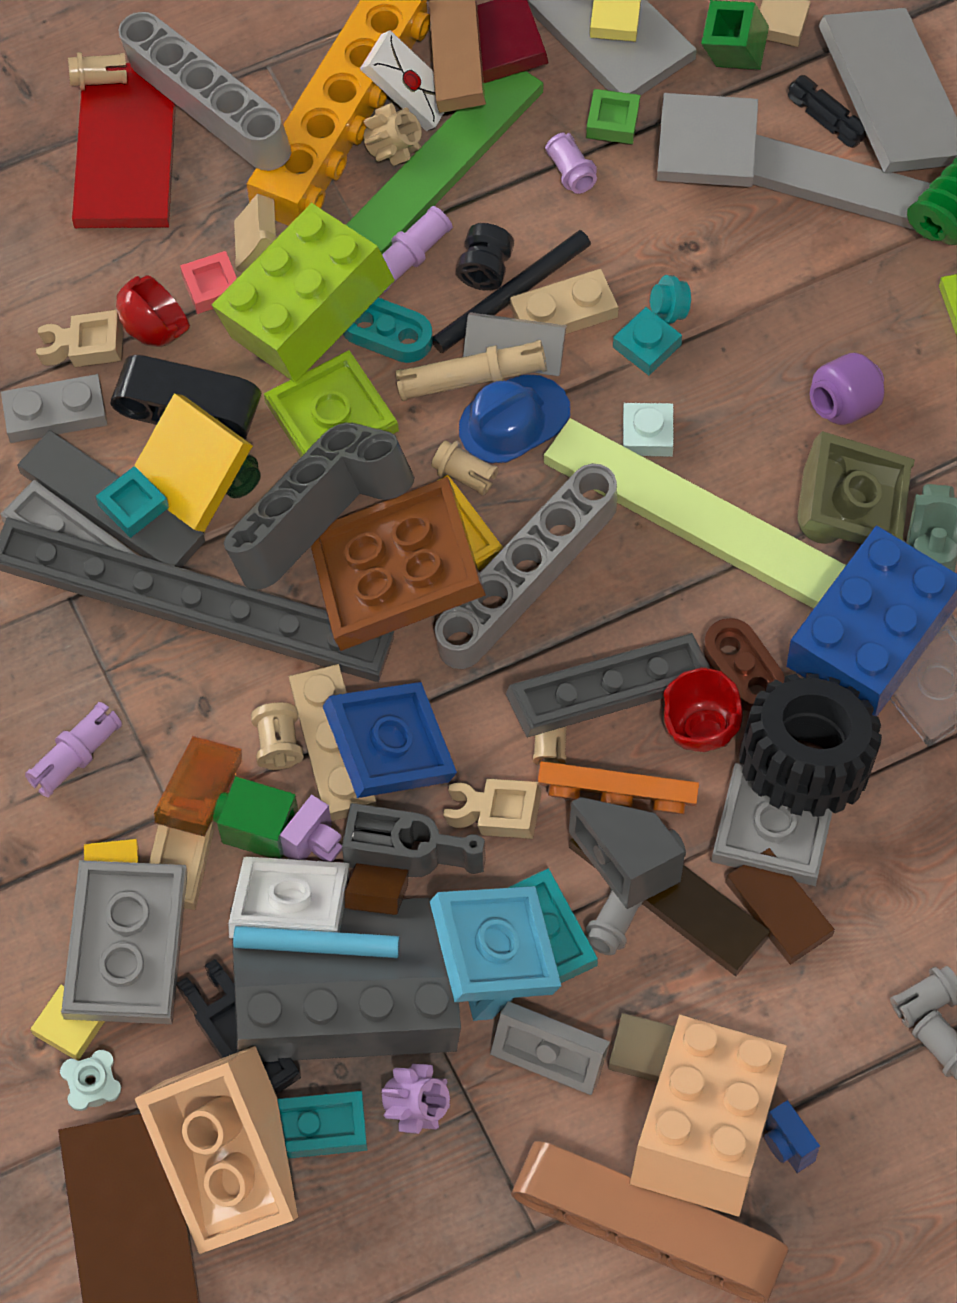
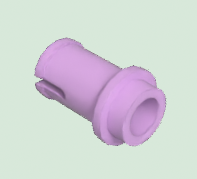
M559 133L547 142L545 151L561 172V183L563 186L577 194L591 189L597 181L596 165L592 160L585 159L570 133H567V135Z

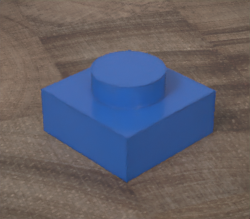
M787 1100L769 1111L765 1127L768 1133L764 1137L774 1156L781 1163L788 1160L796 1173L816 1161L820 1145Z

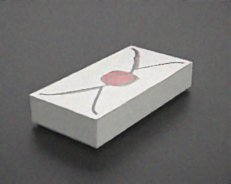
M391 30L381 34L360 70L402 109L407 107L409 112L417 117L425 131L435 128L444 112L439 113L436 103L434 71Z

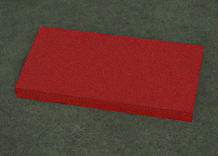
M126 63V67L106 69L107 71L126 70L127 84L85 85V90H81L72 211L74 228H169L176 104L132 69L130 63Z

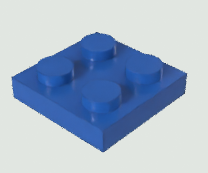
M422 682L332 695L324 703V712L357 798L448 783L457 773Z

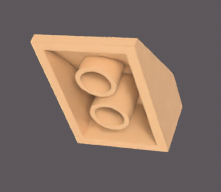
M256 1046L164 1080L135 1098L199 1254L286 1224L298 1218L277 1096Z

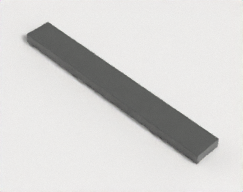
M9 517L6 518L0 533V571L320 666L329 667L339 664L341 672L379 683L394 640V631L340 651L334 640L326 610L249 589Z

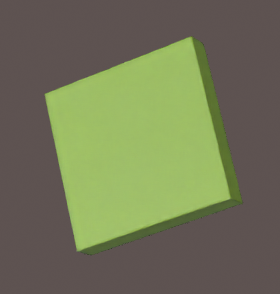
M350 350L307 371L296 383L289 380L264 393L266 405L300 457L326 431L338 424L356 423L392 434L399 431L397 420Z

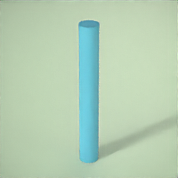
M235 926L233 946L234 948L398 958L400 936Z

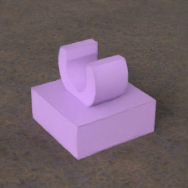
M311 794L280 834L283 854L286 857L294 860H306L310 853L313 852L323 861H334L342 850V845L338 843L342 837L331 828L329 805Z

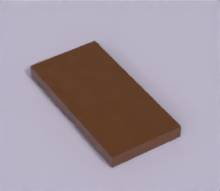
M141 1113L59 1129L58 1133L82 1302L200 1303L188 1226Z

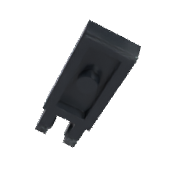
M213 959L205 964L204 967L207 971V977L212 985L220 991L223 996L222 998L207 1006L196 985L187 977L177 982L176 986L194 1013L197 1025L222 1059L237 1053L234 983L219 962ZM278 1058V1061L262 1062L276 1095L301 1079L300 1072L291 1058Z

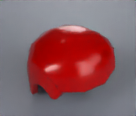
M149 275L142 278L139 276L134 277L117 294L116 309L120 323L131 337L144 345L154 347L166 346L189 329L188 319L177 301L155 278Z
M704 667L685 671L666 687L664 691L665 727L668 735L673 738L674 743L681 748L698 752H709L727 746L740 730L743 716L740 693L736 684L722 671Z

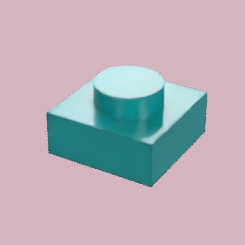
M647 307L613 337V348L648 376L682 345V334Z
M135 466L96 495L98 506L130 538L169 508L167 498Z

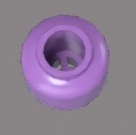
M855 352L828 362L819 367L813 375L810 389V400L813 408L821 417L828 419L832 423L838 425L853 423L875 412L882 404L885 393L883 373L870 359Z

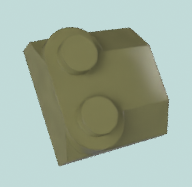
M822 431L814 439L804 466L797 515L800 529L809 539L821 544L832 543L839 538L863 544L877 525L905 542L903 540L911 468L914 466L915 459Z

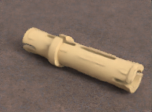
M537 340L536 342L499 350L497 345L487 347L485 353L404 370L398 369L396 370V378L400 380L397 381L402 401H407L411 398L477 384L505 381L507 378L540 371L546 372L547 364L544 362L546 357L541 340Z

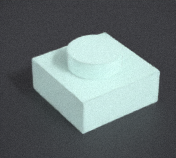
M624 403L623 446L640 456L673 457V404Z

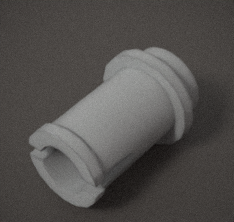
M611 889L610 895L597 919L590 921L586 926L587 939L591 947L599 953L610 956L614 955L617 950L623 949L627 943L625 933L643 901L626 909Z
M945 966L940 970L937 967L929 969L930 976L900 994L890 997L894 1011L899 1018L904 1016L902 1023L907 1028L914 1026V1023L946 1004L950 1007L957 1005V976L950 967Z
M934 1010L914 1027L912 1035L918 1038L944 1066L942 1073L946 1077L953 1076L957 1080V1032L942 1017L938 1010Z

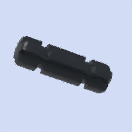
M800 75L788 88L789 99L801 108L807 106L805 112L832 134L840 133L837 138L848 147L855 148L867 136L861 120L855 115L849 117L848 115L851 111L824 89L817 91L818 85L808 76Z

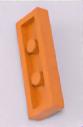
M543 761L540 762L538 783L540 785L549 786L548 796L576 800L580 798V791L601 793V802L624 807H632L633 798L654 801V811L673 814H684L686 805L696 806L699 789L698 782Z

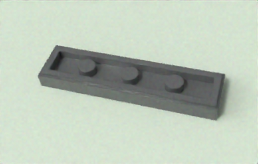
M50 430L17 464L20 474L30 481H37L95 525L145 558L182 568L205 542L203 532L193 530L168 510L164 511L130 538L98 506L96 495L117 480L119 476Z
M693 633L511 684L507 689L506 696L528 738L662 699L668 684L682 672L701 667L711 668Z

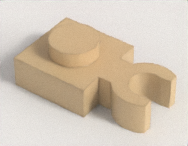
M117 310L71 316L70 328L62 329L55 324H46L38 328V334L44 344L54 342L49 347L36 349V354L43 365H57L67 357H69L74 367L121 361L123 326L119 321Z
M486 779L484 792H475L470 785L465 783L449 785L448 791L452 800L466 801V804L458 810L444 809L443 815L448 825L455 828H464L478 821L477 826L481 835L533 839L542 793L538 782Z

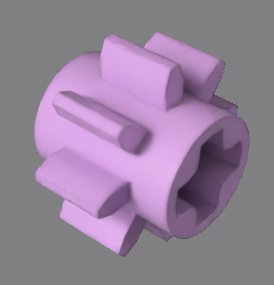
M412 1064L410 1068H394V1077L382 1089V1103L386 1111L384 1117L385 1119L400 1120L399 1132L419 1134L422 1128L438 1129V1120L446 1114L450 1107V1095L446 1086L447 1079L432 1078V1065Z

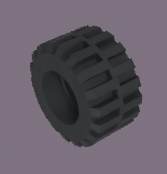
M807 673L806 678H799L797 674L785 676L784 683L774 680L767 685L766 692L760 691L751 707L739 753V763L744 764L742 773L745 780L754 781L752 790L759 797L767 795L770 798V805L778 809L782 805L791 808V814L802 816L803 811H810L813 817L824 816L826 809L836 814L845 809L846 803L853 805L860 798L861 792L865 791L882 739V735L879 734L881 728L879 717L872 715L874 707L868 700H860L858 698L859 691L851 686L847 689L840 686V680L830 677L829 681L819 679V674ZM796 740L808 741L822 747L823 749L811 748L799 743Z

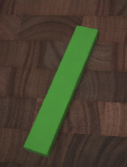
M523 71L484 83L486 105L457 110L346 226L377 245L383 254L392 245V238L398 232L402 231L405 233L427 213L430 207L435 206L543 93V82L527 71Z

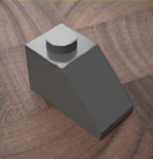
M582 797L572 801L569 833L626 909L681 882L684 857L686 856L684 843L674 829L666 828L656 813Z

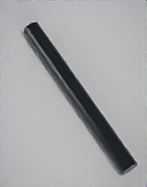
M578 230L433 336L434 347L440 353H444L466 335L467 318L470 312L495 316L510 305V297L529 291L591 245L588 236L582 230Z

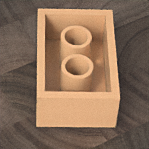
M679 1014L637 1146L630 1185L739 1217L787 1045Z

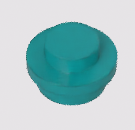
M664 275L651 291L650 307L652 312L668 324H673L676 320H684L687 317L691 306V290L686 281H679L674 275Z

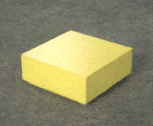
M594 0L590 38L636 42L641 0Z
M60 985L31 1027V1032L37 1038L79 1061L105 1021L63 1019L61 1010L64 986Z

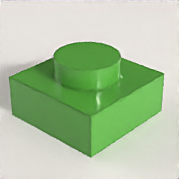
M594 89L587 122L586 138L633 144L641 95Z

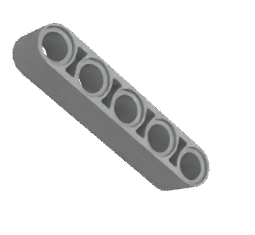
M137 12L127 16L120 23L118 29L119 37L129 63L138 75L254 167L270 171L278 169L289 160L291 146L281 115L275 108L155 15L149 12Z
M592 463L578 469L480 572L486 596L444 611L439 616L435 624V636L440 658L446 665L454 669H465L476 664L613 518L617 510V481L609 468L601 464ZM593 489L600 490L606 494L598 500H589L583 497L584 493ZM557 525H567L573 529L572 532L564 536H556L549 532L551 528ZM525 560H532L539 564L537 569L530 572H521L515 568L517 564ZM491 596H500L506 600L502 606L494 609L487 608L481 604L483 600ZM457 632H466L472 636L467 643L462 645H453L447 642L449 636Z

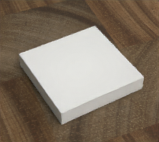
M244 857L228 923L229 938L234 937L235 926L340 932L345 906V890L349 883V863Z

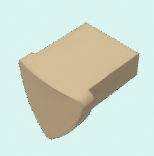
M256 194L234 220L235 269L237 271L244 272L277 238L274 199Z

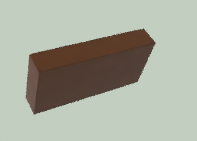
M770 848L760 853L777 857ZM742 865L727 875L725 882L750 915L770 930L769 939L790 965L833 936L835 929L793 876Z

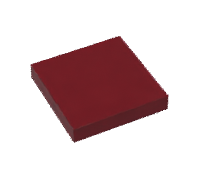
M492 0L478 5L484 83L549 64L545 47L527 0Z

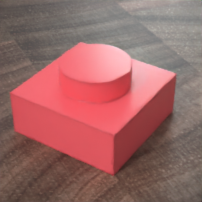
M226 251L180 265L183 280L197 314L212 310L211 304L237 279Z

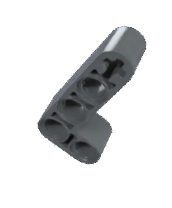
M356 423L338 424L326 431L225 537V549L244 585L249 589L258 590L276 583L359 494L389 500L406 493L413 485L415 477L396 436L387 431Z

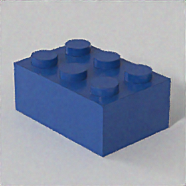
M876 525L792 637L786 667L806 678L807 673L819 674V679L829 681L830 677L840 680V686L846 689L851 686L859 691L858 698L860 700H868L874 707L872 715L878 716L956 609L957 573Z

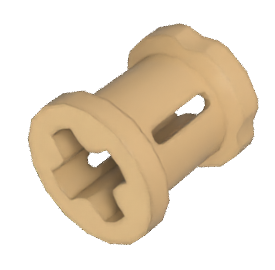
M283 702L270 703L257 707L252 711L251 721L253 726L258 728L260 750L256 754L258 766L269 770H281L302 762L304 758L303 749L297 745L294 723L298 719L296 706ZM275 732H278L279 740H276Z

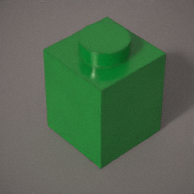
M710 0L701 44L716 67L761 70L769 25L755 2Z
M235 776L229 793L222 792L214 809L213 822L217 823L221 842L265 857L282 859L284 854L280 834L298 812L296 795Z

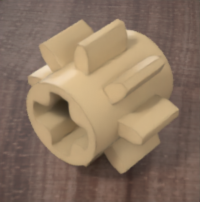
M389 103L376 109L374 116L364 120L367 126L364 132V143L367 150L376 157L378 162L389 158L391 164L396 166L410 160V154L421 148L418 143L422 134L421 125L417 117L409 112L407 107L396 112L393 103Z

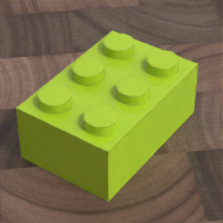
M311 203L211 305L233 340L296 383L395 279L377 245Z

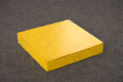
M174 393L134 466L167 498L168 511L193 530L205 532L253 445L187 397Z

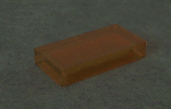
M192 736L154 810L155 824L205 837L213 821L216 802L222 792H227L242 762V749Z

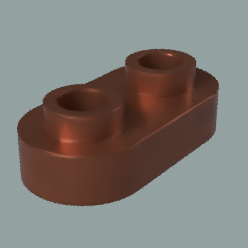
M726 618L711 625L705 636V658L712 669L722 671L736 684L740 693L742 709L750 712L757 695L753 694L749 688L759 685L766 689L767 685L774 680L784 683L785 676L783 671L754 630L744 621ZM733 646L739 652L734 655H727L722 652L721 648Z

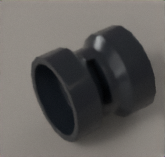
M478 223L472 225L468 230L465 240L467 252L463 253L459 258L456 275L463 283L474 289L493 291L498 289L503 283L506 274L504 262L508 261L514 248V238L504 228L494 224Z

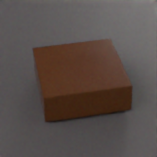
M356 863L345 890V908L397 915L408 888L409 870Z

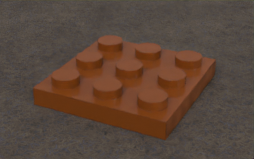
M448 477L404 493L397 498L386 500L337 519L311 545L333 637L340 651L486 596L457 498Z

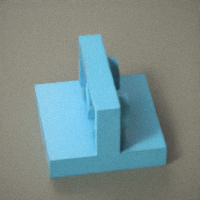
M535 886L437 892L430 900L454 1002L468 1001L473 1021L493 1019L506 1006L507 1002H510L513 998L553 995L561 987Z

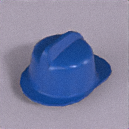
M521 375L507 381H496L485 386L465 408L459 421V437L465 450L475 457L488 463H506L556 436L569 420L570 401L562 387L553 380L540 375Z

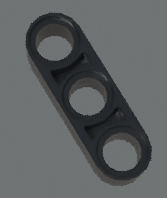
M131 355L125 360L110 404L115 411L127 418L157 425L174 393L187 397L245 440L262 393L254 383L237 376L143 355Z

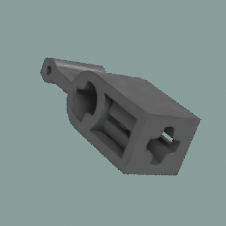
M354 803L350 805L342 844L344 863H349V868H355L356 863L407 869L409 870V877L426 876L434 871L438 864L463 867L471 874L484 872L486 855L485 839L475 834L468 835L465 838L439 834L435 822L428 816L420 813ZM414 841H421L418 850H411Z

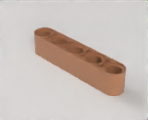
M541 1141L533 1143L511 1192L512 1197L518 1202L539 1213L754 1303H768L788 1253L787 1246L768 1234L694 1203L630 1185L631 1177L558 1146Z

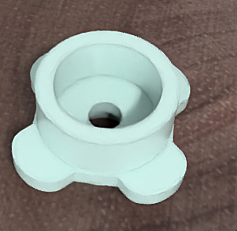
M97 1050L90 1058L80 1061L68 1059L62 1064L60 1074L68 1082L70 1094L67 1100L73 1109L83 1111L88 1107H97L106 1102H113L120 1096L121 1085L113 1077L111 1067L114 1064V1059L108 1051ZM94 1076L96 1078L95 1083L87 1084V1077Z

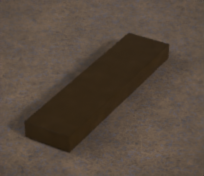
M572 837L569 841V848L594 867ZM684 865L680 883L644 900L642 903L647 909L734 976L739 974L768 940L770 930Z

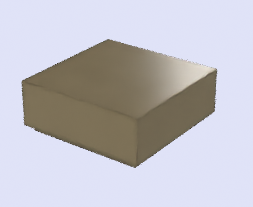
M622 1013L608 1070L658 1082L675 1026Z

